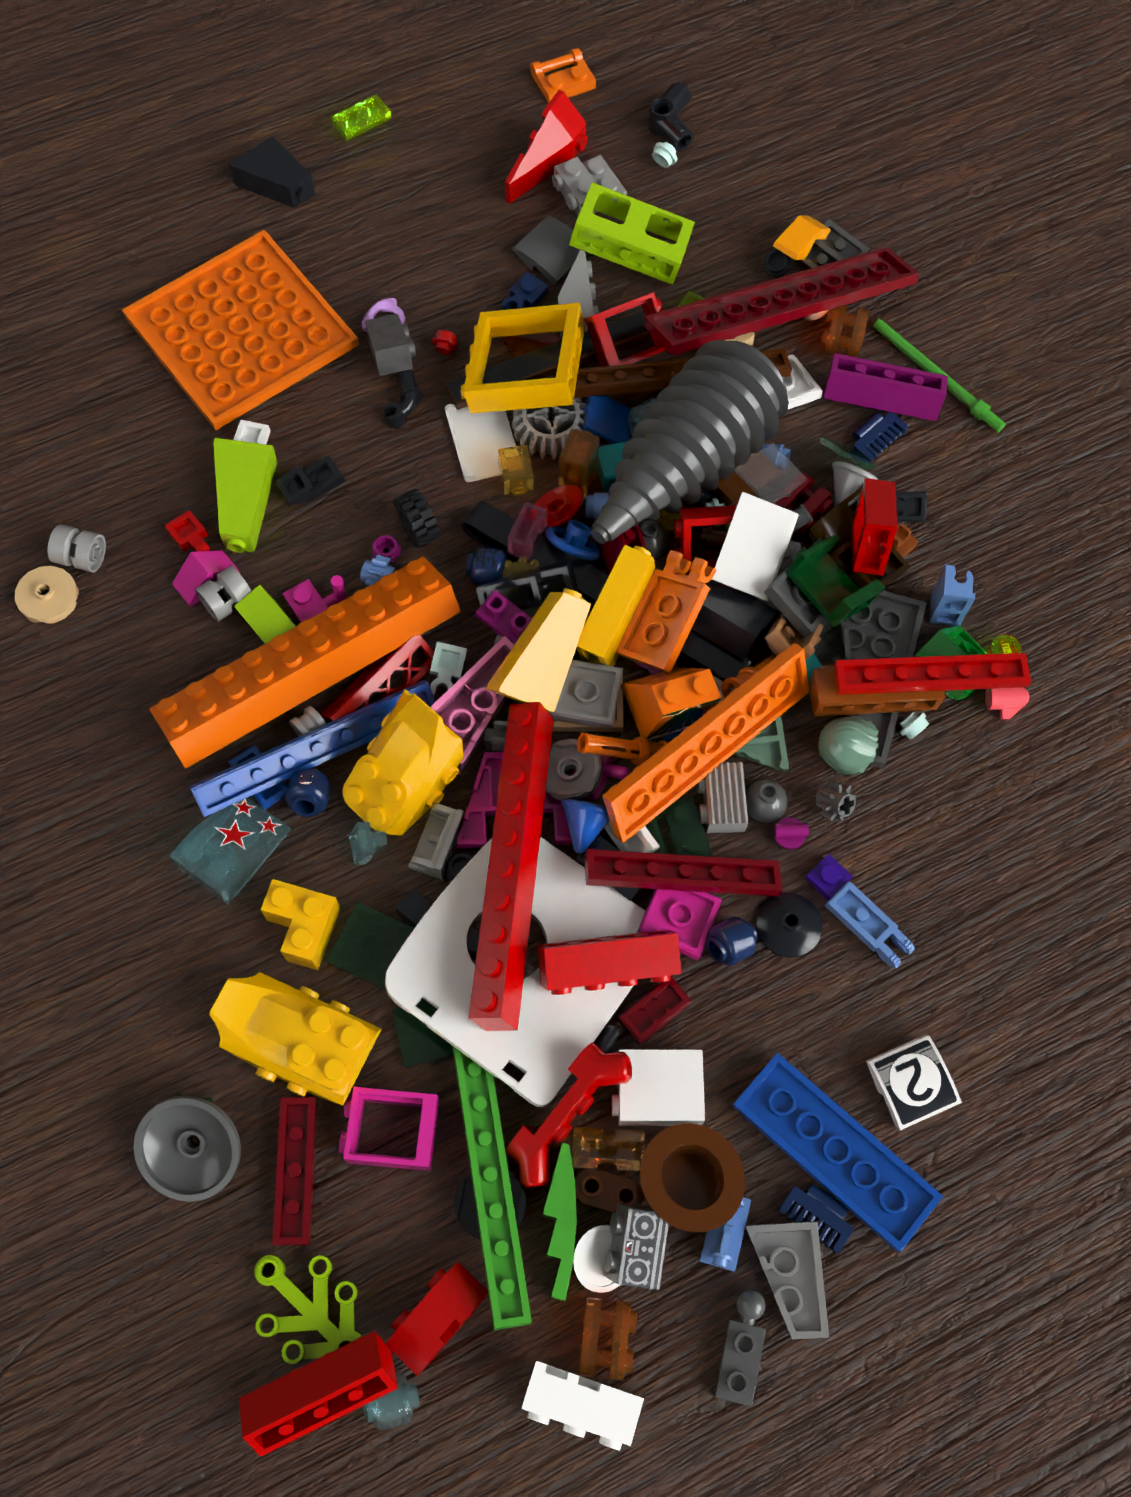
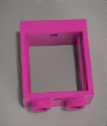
M353 1087L352 1096H348L345 1101L344 1117L349 1118L347 1132L342 1131L340 1135L339 1153L344 1154L343 1159L349 1164L431 1171L440 1103L438 1095ZM365 1102L422 1107L416 1158L358 1153Z

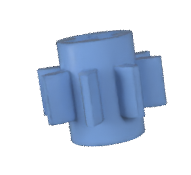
M377 555L376 558H372V561L366 560L364 562L360 580L368 587L385 575L397 571V568L392 567L390 564L391 558Z

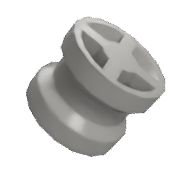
M310 705L304 709L303 715L294 717L289 721L298 736L326 725L324 719Z

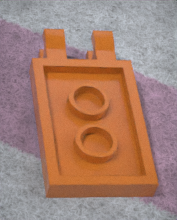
M670 550L663 571L655 569L616 651L617 654L624 658L669 674L710 590L705 583L712 580L716 572L715 568L707 566L708 562L706 560L695 557L691 563L689 560L683 559V555L680 552ZM690 566H691V571H690L689 575H688V576H687V575H684L685 573H687V571L689 570V568H690Z

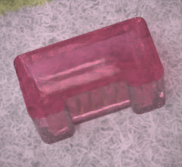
M529 502L524 503L507 537L508 553L526 561L531 559L533 544L538 534L543 533L547 526V510Z

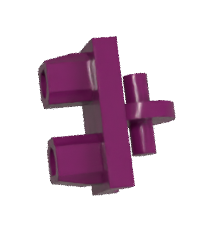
M496 590L490 594L475 612V616L491 627L500 637L506 636L514 645L532 620V617Z

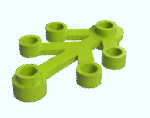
M266 1255L259 1259L255 1265L254 1274L256 1280L262 1285L274 1286L303 1315L277 1317L269 1313L263 1314L256 1321L257 1333L262 1337H272L277 1333L317 1330L328 1341L305 1345L299 1340L286 1342L282 1348V1357L289 1364H297L303 1359L321 1358L325 1354L339 1349L344 1341L353 1342L362 1336L354 1330V1301L357 1299L358 1289L352 1282L343 1281L335 1289V1298L340 1303L339 1329L328 1319V1279L332 1271V1263L327 1257L322 1255L315 1256L309 1263V1272L313 1276V1303L285 1275L286 1267L280 1258ZM319 1260H324L327 1264V1269L323 1274L318 1275L314 1271V1266ZM268 1263H272L275 1267V1272L271 1277L266 1278L263 1275V1267ZM344 1286H350L353 1290V1295L349 1300L344 1301L340 1297V1290ZM266 1318H271L274 1321V1328L269 1333H265L262 1330V1322ZM293 1344L298 1345L300 1348V1355L295 1360L290 1359L287 1354L288 1348Z

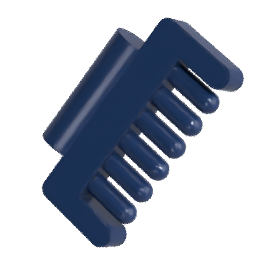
M892 412L888 413L884 418L880 413H875L852 434L856 441L852 450L866 463L871 464L873 459L878 456V453H882L883 449H887L888 445L892 444V440L895 441L897 436L900 437L906 433L908 426Z
M814 1184L810 1186L806 1193L798 1187H793L779 1207V1213L786 1214L793 1202H795L787 1214V1218L789 1220L794 1219L802 1207V1210L795 1219V1223H802L809 1212L810 1214L805 1222H814L817 1218L818 1231L823 1223L825 1224L819 1233V1241H824L829 1231L833 1229L825 1241V1246H832L834 1253H840L854 1231V1228L843 1220L849 1209Z

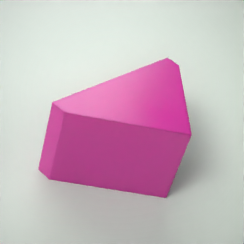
M223 550L190 552L172 585L186 603L192 607L200 601L195 592L197 587L208 580L215 582L217 574L230 565L239 573L240 571Z

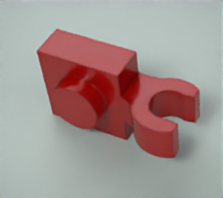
M190 510L164 526L167 533L183 552L189 548H192L194 552L210 550V547L203 540L208 537V533Z

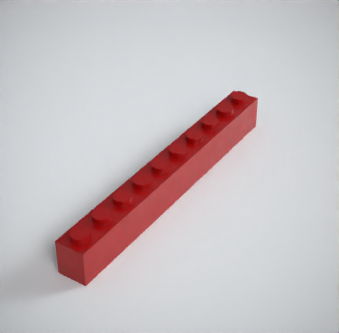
M540 702L511 704L509 707L468 1019L485 1031H518L554 719Z

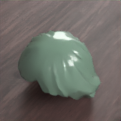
M857 716L835 719L827 723L820 733L818 741L819 754L839 774H844L845 776L861 774L876 757V749L879 746V743H877L879 731L872 724V721H866Z

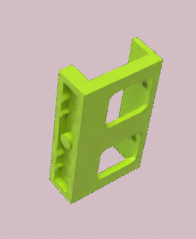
M592 182L575 223L569 245L673 285L695 222ZM593 210L624 221V223L618 224L599 217L593 213ZM645 230L676 241V244H670L646 234Z

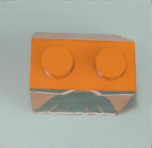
M677 667L672 669L670 674L663 671L621 684L640 736L645 737L648 741L682 731L686 727L691 726L710 708L716 706L722 698L710 669Z

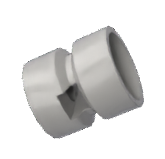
M59 524L53 529L49 538L48 558L53 563L69 567L74 565L77 569L94 573L98 571L104 560L106 541L101 534L86 530L80 532L77 528Z
M232 565L218 573L215 582L208 580L195 589L198 598L217 622L232 614V607L252 592L244 578ZM220 589L227 597V600L223 601L217 593Z

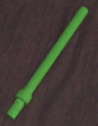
M878 319L874 323L873 328L921 369L926 372L948 376L883 320ZM948 376L947 390L971 410L970 414L978 420L982 419L997 432H1000L1005 427L1006 423L990 411L991 407L982 399L978 401Z

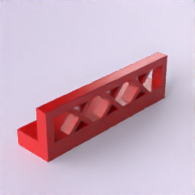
M421 635L413 636L401 647L371 663L320 713V716L328 724L359 710L357 708L361 704V708L368 706L369 696L373 692H383V699L390 696V692L395 694L415 685L430 670L434 651ZM420 648L428 659L420 667H411L412 654ZM395 670H404L403 684L399 688H390L391 674Z

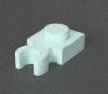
M442 642L436 643L429 673L438 676L430 686L433 697L438 686H443L449 690L453 686L451 679L459 680L461 678L467 648Z

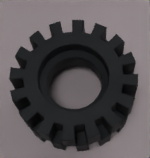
M417 488L393 499V505L396 509V514L399 516V521L403 525L405 533L408 534L409 540H412L416 548L439 538L440 533L439 527L436 524V518L433 517V512L428 507V502Z

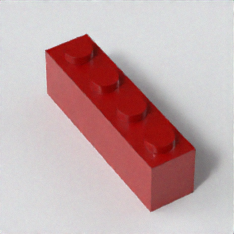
M669 929L537 945L540 986L547 991L551 990L552 995L569 994L572 992L571 988L582 986L587 991L602 990L605 988L606 983L617 982L618 986H634L638 984V979L650 978L651 982H666L671 980L670 975L681 974L678 933Z
M373 1331L240 1397L242 1438L262 1457L398 1389L391 1350L378 1333Z

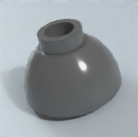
M653 520L639 522L646 549L651 553L653 559L661 557L669 546V537L666 529L660 523Z
M761 779L753 782L745 791L747 814L754 820L770 823L784 815L787 809L788 798L783 787L776 781Z

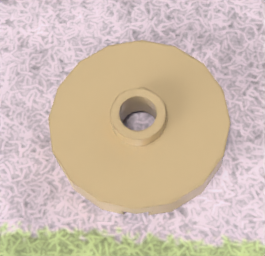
M55 566L38 567L29 571L19 580L15 589V603L21 614L31 622L53 624L65 619L75 609L79 589L72 576L64 569ZM49 590L47 594L41 595L43 592Z

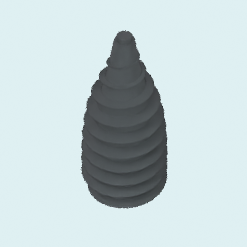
M710 341L703 344L695 356L684 364L682 371L673 376L669 386L664 388L657 396L656 403L647 408L644 420L637 423L632 433V439L626 442L623 447L622 461L615 468L616 482L610 486L609 499L602 506L601 513L592 525L591 535L600 544L611 542L631 527H638V523L646 518L658 520L660 518L659 510L668 513H678L682 508L681 502L688 504L698 502L701 498V492L714 491L719 484V478L723 480L730 478L735 471V465L739 467L745 465L750 458V454L760 451L765 440H769L776 435L779 428V417H782L787 412L789 401L786 385L780 372L763 353L751 345L739 341Z

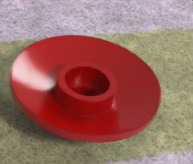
M564 485L552 489L535 502L530 510L529 519L533 526L535 521L536 527L537 517V528L540 529L564 524L580 509L584 501V494L575 485Z

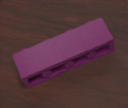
M834 353L826 378L823 398L835 402L859 405L865 408L904 414L919 419L937 421L947 394L948 376Z

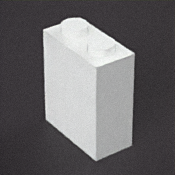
M619 1050V1052H625L631 1059L632 1078L627 1084L618 1085V1095H612V1116H618V1126H673L684 1123L702 1125L704 1123L702 1050Z

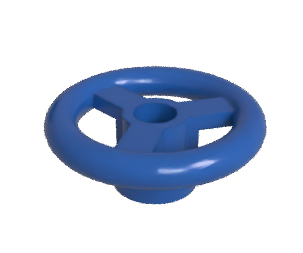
M570 520L567 528L561 526H549L546 528V538L561 551L587 561H594L600 557L599 548L588 539L591 534V528L576 520Z

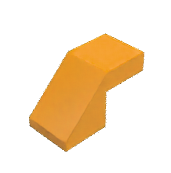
M799 215L778 237L773 247L794 260H805L815 240L826 239L831 229L810 216Z

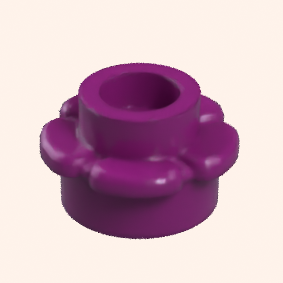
M389 535L378 537L372 545V557L376 558L377 555L391 558L390 564L395 562V558L401 554L400 545H397V541Z

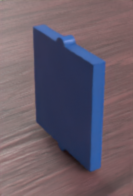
M590 395L587 397L586 406L583 408L585 411L583 429L612 444L629 441L630 432L633 430L631 427V408L606 395Z

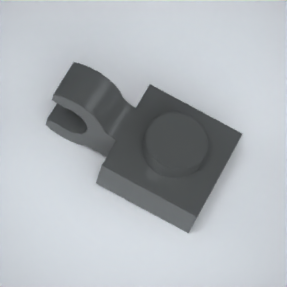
M494 720V729L485 728L484 741L486 751L504 752L508 721Z

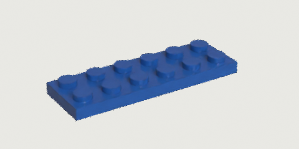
M778 1052L732 1106L897 1253L903 1250L944 1197Z

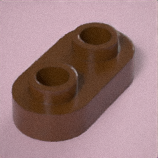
M592 1168L583 1170L575 1179L576 1198L585 1206L613 1214L617 1210V1203L640 1207L643 1204V1190L632 1179ZM587 1181H595L598 1184V1191L595 1193L587 1192L585 1189ZM628 1190L631 1192L633 1199L630 1203H623L620 1200L619 1194L621 1191Z

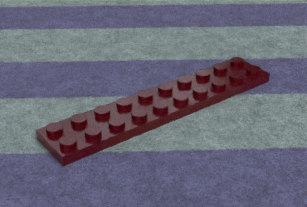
M885 247L645 316L644 326L673 356L700 348L703 344L710 341L734 339L737 336L750 332H758L767 327L781 325L785 322L808 317L821 311L832 310L835 307L855 303L872 296H879L892 290L903 289L906 286L916 284L919 273L891 249Z

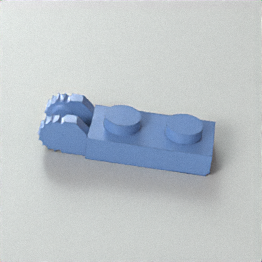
M850 881L825 904V907L873 952L876 951L878 956L890 967L897 968L901 961L884 943L888 937L905 954L909 955L915 950L912 942L897 929L899 926Z

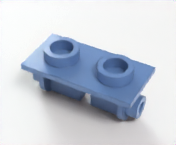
M743 1197L740 1207L728 1222L714 1230L707 1231L700 1262L735 1272L751 1199Z

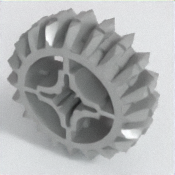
M574 398L573 405L513 410L512 429H514L516 441H520L522 449L529 448L531 456L539 452L542 459L546 454L551 455L553 460H555L557 454H561L566 458L568 450L576 453L578 445H583L585 437L589 434L588 431L583 429L585 419L583 408L586 406V403H582L581 398ZM549 417H551V421H552V423H553V427H551V422L549 421Z

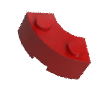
M459 1262L448 1272L441 1268L427 1284L431 1290L413 1311L409 1313L405 1309L391 1325L395 1332L386 1345L417 1377L435 1359L488 1295V1290Z

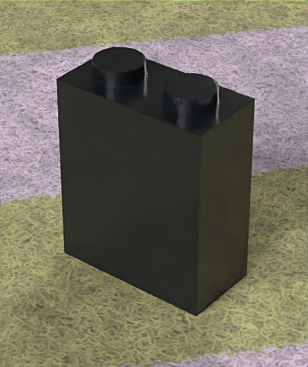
M710 580L708 583H705L710 590L691 629L744 660L765 638L779 611L750 594L719 585V582Z

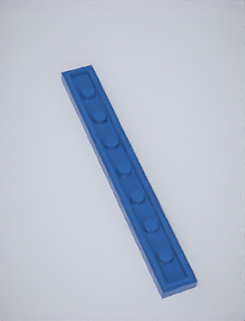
M423 680L406 688L411 695L415 693L429 707L435 703L427 681ZM405 689L190 785L189 787L202 815L206 817L291 778L295 772L301 769H311L372 741L382 729L381 722L392 712Z

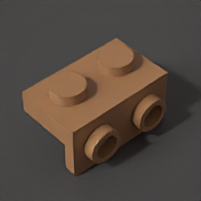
M781 613L776 617L765 639L770 650L776 655L785 651L792 644H798L804 648L806 660L816 651L814 646L821 640L819 635L823 625L820 623L812 634L804 638L784 614Z

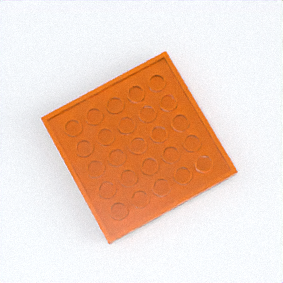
M265 230L122 309L127 321L215 431L359 346L358 337Z

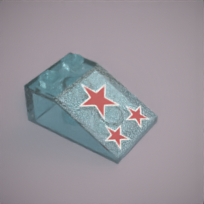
M248 797L213 813L190 831L170 854V858L178 869L229 905L287 836L291 828Z

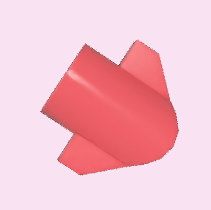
M1024 687L985 690L986 708L988 710H1000V719H1011L1029 702L1030 698L1029 692Z

